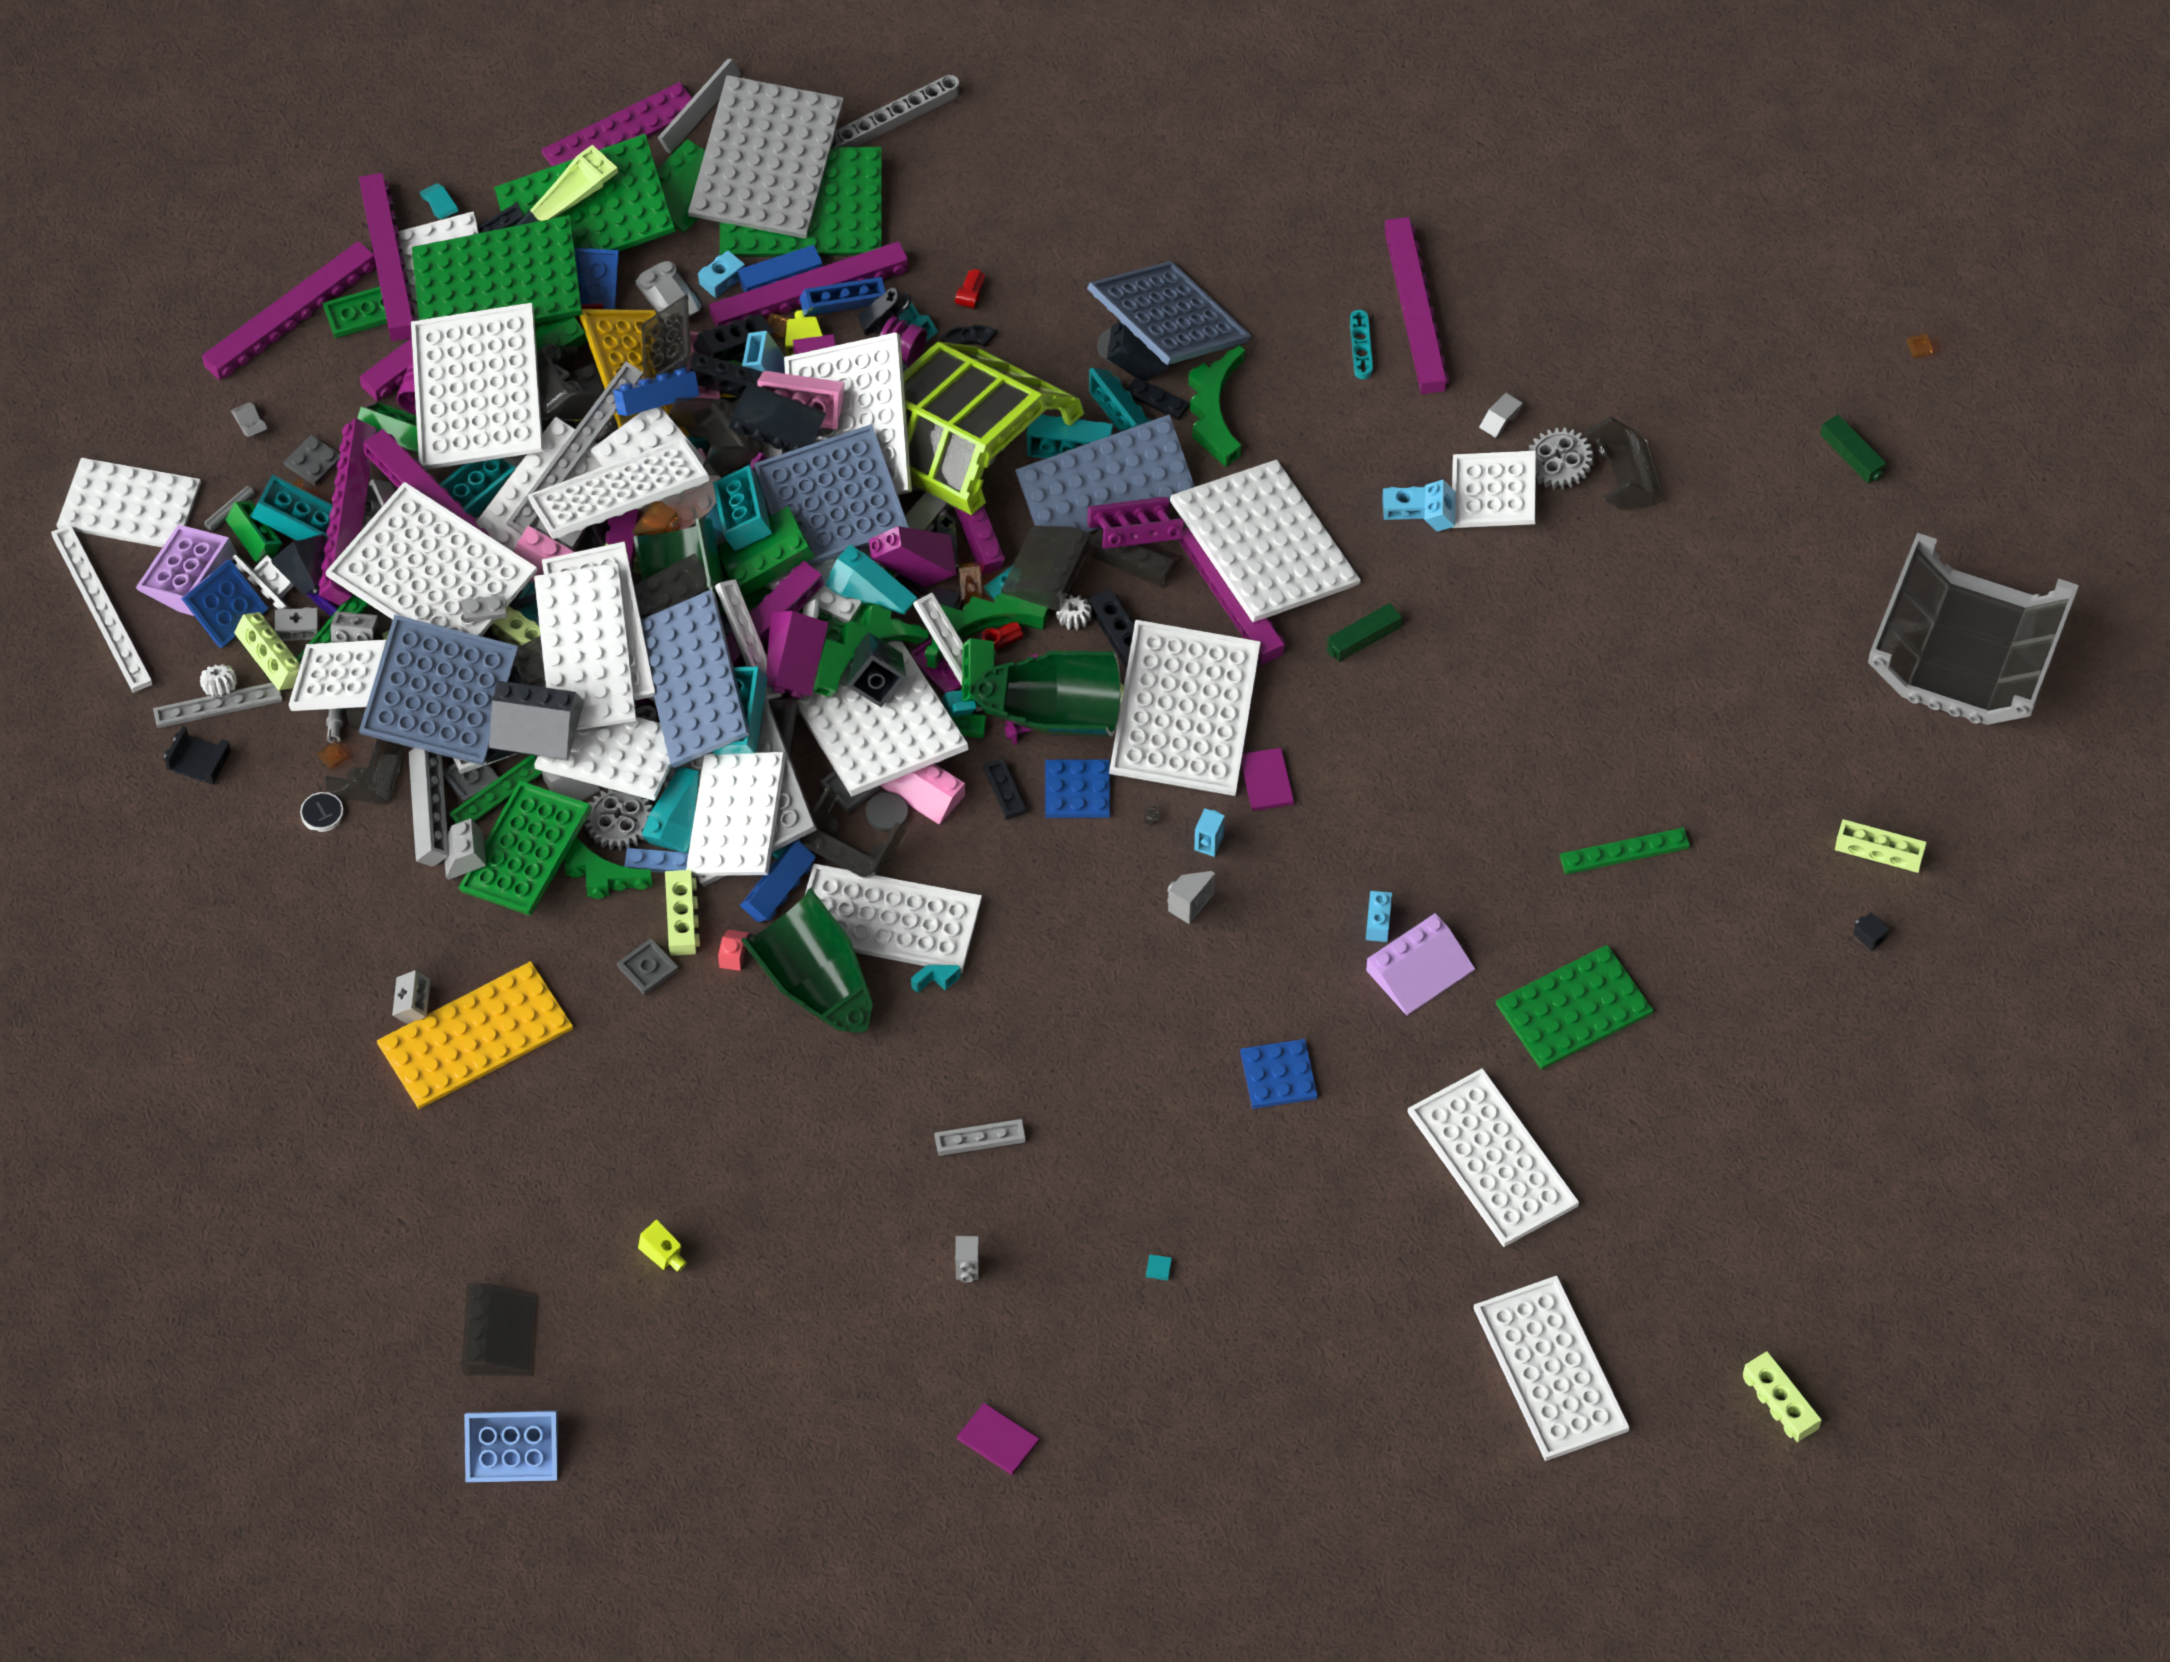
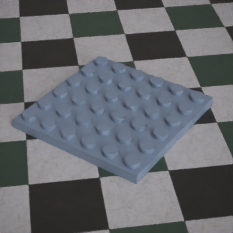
M1172 261L1093 281L1087 287L1096 299L1103 303L1122 324L1126 325L1136 337L1143 341L1167 365L1248 342L1251 337L1242 326Z
M872 424L754 463L771 516L787 506L792 510L815 554V557L806 562L810 566L840 556L849 544L859 550L869 546L868 539L895 527L909 528Z
M394 615L359 734L484 766L489 749L494 692L498 681L509 682L518 646Z

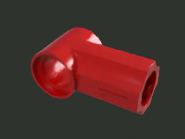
M977 269L968 272L963 286L959 287L957 291L956 305L976 309L975 304L979 302L985 274Z
M1017 622L1009 623L998 629L989 628L982 633V640L994 641L996 653L1000 648L1023 639L1021 627Z

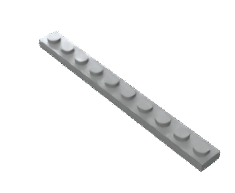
M627 361L624 363L506 523L509 527L523 535L527 526H532L538 515L529 502L528 495L564 482L616 413L617 409L613 390L619 389L621 384H637L638 380L643 376L642 371Z

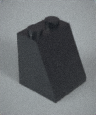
M1121 322L1112 325L1107 353L1109 361L1133 377L1143 381L1170 368L1171 364L1167 365L1162 362L1126 325Z
M324 534L292 542L276 555L271 562L303 595L311 593L313 596L318 595L320 591L319 581L323 571L321 566L325 558L324 547L327 540Z
M868 632L856 647L846 684L847 687L882 707L906 677L903 653Z

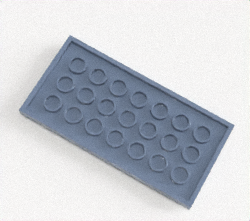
M1170 415L1015 470L1043 548L1101 528L1088 527V506L1167 497L1170 503L1171 495L1195 487Z
M712 590L706 591L642 619L641 625L655 694L653 695L670 765L675 768L749 736L750 733L715 593Z

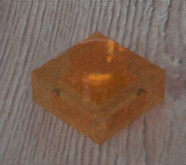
M771 313L767 323L774 331L772 336L784 339L787 320L790 318Z
M1927 334L1907 338L1906 344L1913 359L1933 354V347Z
M335 741L318 753V757L330 770L348 759V755Z

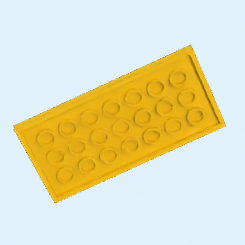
M582 309L583 315H579L605 389L626 361L643 372L641 379L650 378L652 380L661 373L673 374L672 356L655 310ZM673 403L661 406L685 436L700 434L692 411L674 408ZM616 411L614 416L618 428L622 427L639 413L624 416L618 415Z
M530 961L427 1014L425 1018L415 1020L377 1040V1044L417 1108L421 1109L573 1030V1026Z

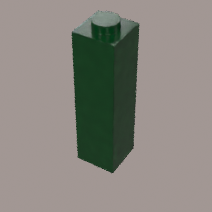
M1838 414L1822 424L1820 435L1868 484L1874 480L1879 481L1884 476L1886 462Z
M1388 603L1329 636L1326 650L1331 658L1335 657L1340 662L1401 628L1402 616L1391 603Z

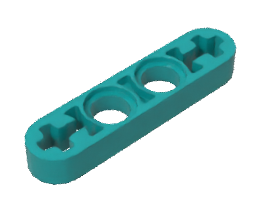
M1355 310L1350 315L1354 374L1359 379H1368L1372 375L1373 369L1369 319L1365 311ZM1357 317L1361 318V326L1359 327ZM1364 334L1366 338L1358 340L1355 338V335ZM1359 350H1364L1367 352V355L1362 357L1356 353ZM1365 362L1366 372L1361 370V363Z

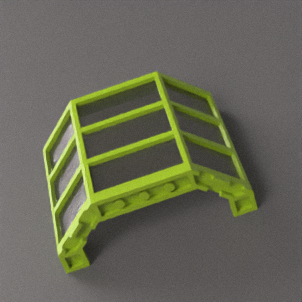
M937 342L903 372L911 484L973 515L986 503L981 489L983 483L981 476L984 467L988 468L990 460L1047 409L1060 410L1064 423L1071 426L1084 414L1079 398L976 346Z

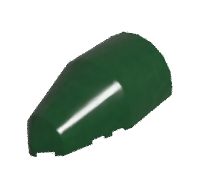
M698 518L695 519L696 526L667 533L633 537L645 599L648 604H651L655 614L671 607L673 574H694V597L712 590L715 593L720 612L721 601L715 586L718 583L724 582L712 519Z
M1049 651L1046 652V655L1035 658L1031 656L1021 662H1010L988 668L982 673L983 676L973 685L970 684L968 688L971 696L987 714L1048 736L1111 737L1115 734L1118 725L1121 684L1119 663L1115 652Z
M811 887L807 890L805 896L777 921L748 939H745V937L741 939V942L780 993L839 1032L865 1033L868 1030L873 1003L851 939Z

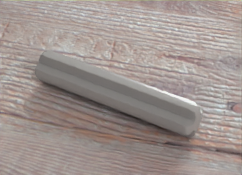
M246 486L207 519L205 527L210 531H214L226 520L235 502L249 501L255 496V491L250 486Z

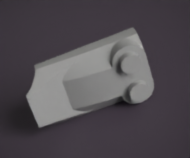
M661 262L641 273L636 280V286L668 326L692 316L702 308L701 303L677 273L676 266L672 262Z

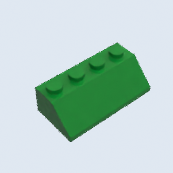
M377 401L360 407L359 420L375 427L376 433L384 429L388 434H392L401 447H405L408 451L413 450L419 456L416 415Z

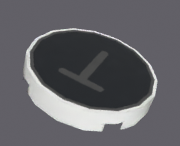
M325 792L312 794L305 799L300 811L302 821L307 828L318 830V832L334 829L341 822L344 813L341 801L335 795Z

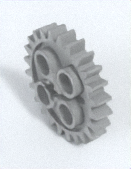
M1564 427L1562 432H1559L1558 428L1555 429V433L1548 429V435L1545 436L1540 433V440L1533 439L1534 445H1529V450L1536 451V478L1538 484L1544 482L1545 488L1552 484L1553 490L1556 489L1557 485H1560L1561 489L1564 490L1565 484L1572 488L1573 481L1580 484L1579 477L1585 479V472L1591 471L1590 466L1593 465L1592 458H1594L1587 438L1582 439V433H1578L1575 436L1574 429L1567 433V429Z
M609 788V793L607 794L604 791H600V798L594 795L595 803H588L591 805L592 810L585 820L586 831H589V837L594 838L596 844L601 842L602 848L609 844L610 850L618 846L619 851H621L622 845L630 848V843L638 846V839L645 840L641 834L653 810L649 799L617 790L613 791Z

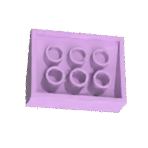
M177 525L136 588L178 612L194 616L181 598L226 560L230 559L232 561V557L237 552L229 537Z
M1436 913L1367 958L1366 969L1407 1016L1475 970L1451 930Z

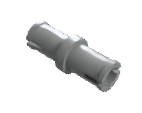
M342 708L329 709V717L326 719V725L328 726L327 741L329 743L340 742V729L343 726V719L341 718Z

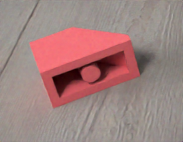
M726 931L722 937L718 954L719 968L741 971L746 950L741 939L744 937L748 939L749 932Z

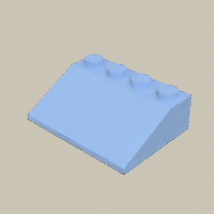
M558 1410L465 1413L466 1482L557 1480Z

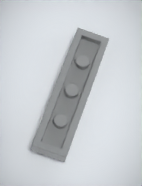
M1022 1119L934 1133L938 1156L1025 1143Z

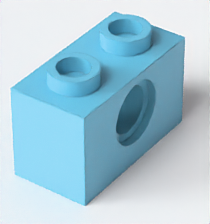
M726 251L723 255H719L710 265L700 270L698 273L699 285L713 297L717 298L739 281L738 269L744 268L745 264L731 252Z
M1444 480L1425 485L1424 520L1437 532L1455 526L1456 492Z
M1425 487L1383 488L1384 520L1425 518Z
M1204 808L1195 828L1194 850L1215 857L1224 837L1225 815L1216 810Z
M1370 891L1366 940L1387 942L1392 893Z

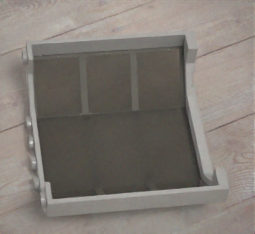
M1917 533L1871 648L1868 663L1901 697L1907 698L1915 704L1922 703L1928 705L1932 710L1940 709L1948 712L1951 716L1967 718L1975 724L1989 725L2031 716L2076 598L2079 585L2058 579L2055 590L2049 591L2048 595H2031L1954 570L1948 564L1944 565L1939 560V555L1935 552L1937 539Z

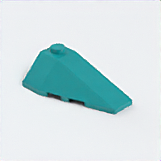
M850 544L836 559L825 583V587L843 598L849 599L851 597L860 600L861 603L867 604L869 602L882 605L887 610L906 614L913 606V603L918 600L914 594L871 558Z
M679 766L651 811L641 834L649 844L688 854L696 811V797L698 796L699 771Z

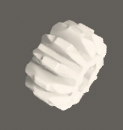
M1070 595L1069 599L1063 597L1061 603H1058L1056 617L1057 620H1060L1061 626L1067 624L1068 630L1072 626H1075V629L1078 630L1079 625L1085 628L1086 622H1090L1092 608L1088 605L1087 599L1081 600L1080 595L1077 598H1073Z
M215 664L214 667H207V670L202 671V676L200 677L203 691H205L206 695H212L213 697L217 695L222 697L223 694H230V691L235 690V685L237 684L234 670H232L231 666H225V664L220 666Z

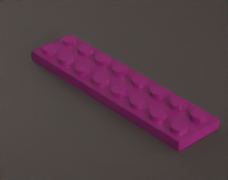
M678 82L541 149L542 154L551 166H555L575 159L576 156L591 145L600 150L646 134L647 138L665 130L690 102L692 97L683 85Z

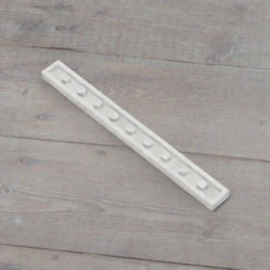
M71 524L52 531V537L132 692L134 693L151 686L152 681Z

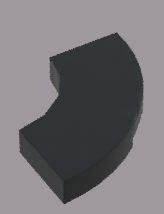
M977 324L967 327L958 326L940 337V341L962 345L978 344L985 347L996 336L997 331L993 328Z

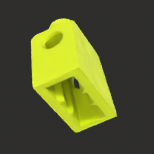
M799 310L795 312L794 319L787 320L786 357L794 355L793 340L822 336L816 317H804L803 311Z
M655 1220L640 1234L638 1249L663 1270L669 1265L677 1272L685 1267L687 1262L680 1256V1243L658 1220Z

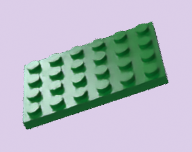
M519 781L484 842L486 866L468 872L461 882L459 890L465 894L532 916L591 812V805Z
M1608 945L1497 999L1495 1003L1541 1070L1653 1014V1009Z

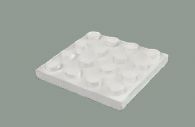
M1536 451L1453 455L1452 489L1456 492L1455 526L1452 528L1535 524Z
M386 640L306 644L289 702L290 710L366 707Z

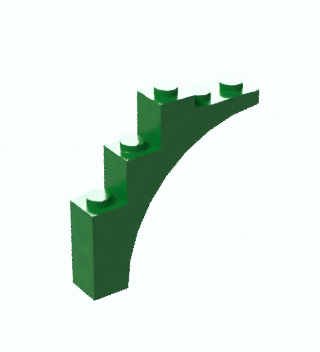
M1240 345L1235 349L1229 350L1219 361H1214L1210 367L1203 363L1199 367H1194L1189 373L1188 385L1197 392L1190 400V411L1199 418L1192 426V438L1225 467L1241 456V445L1226 427L1219 404L1220 395L1227 379L1244 362L1245 350Z
M1006 588L1002 589L1000 595H996L994 603L972 596L969 604L966 603L964 605L963 611L941 605L942 610L960 640L989 628L1002 627L1012 622H1017L1021 627L1043 630L1050 614L1049 601ZM932 637V645L927 646L925 657L927 658V667L935 669L944 655Z
M882 605L870 606L864 612L862 624L859 622H848L841 628L839 643L835 639H824L813 693L830 697L837 691L843 671L854 657L856 647L868 632L884 642L902 641L921 644L928 638L929 630L922 629L920 625L903 623L902 620L897 618L890 619L892 611L885 609Z
M577 836L564 858L566 876L579 878L582 875H586L587 896L594 899H602L604 896H609V889L622 891L625 888L643 890L647 887H652L651 869H633L606 861L591 852Z

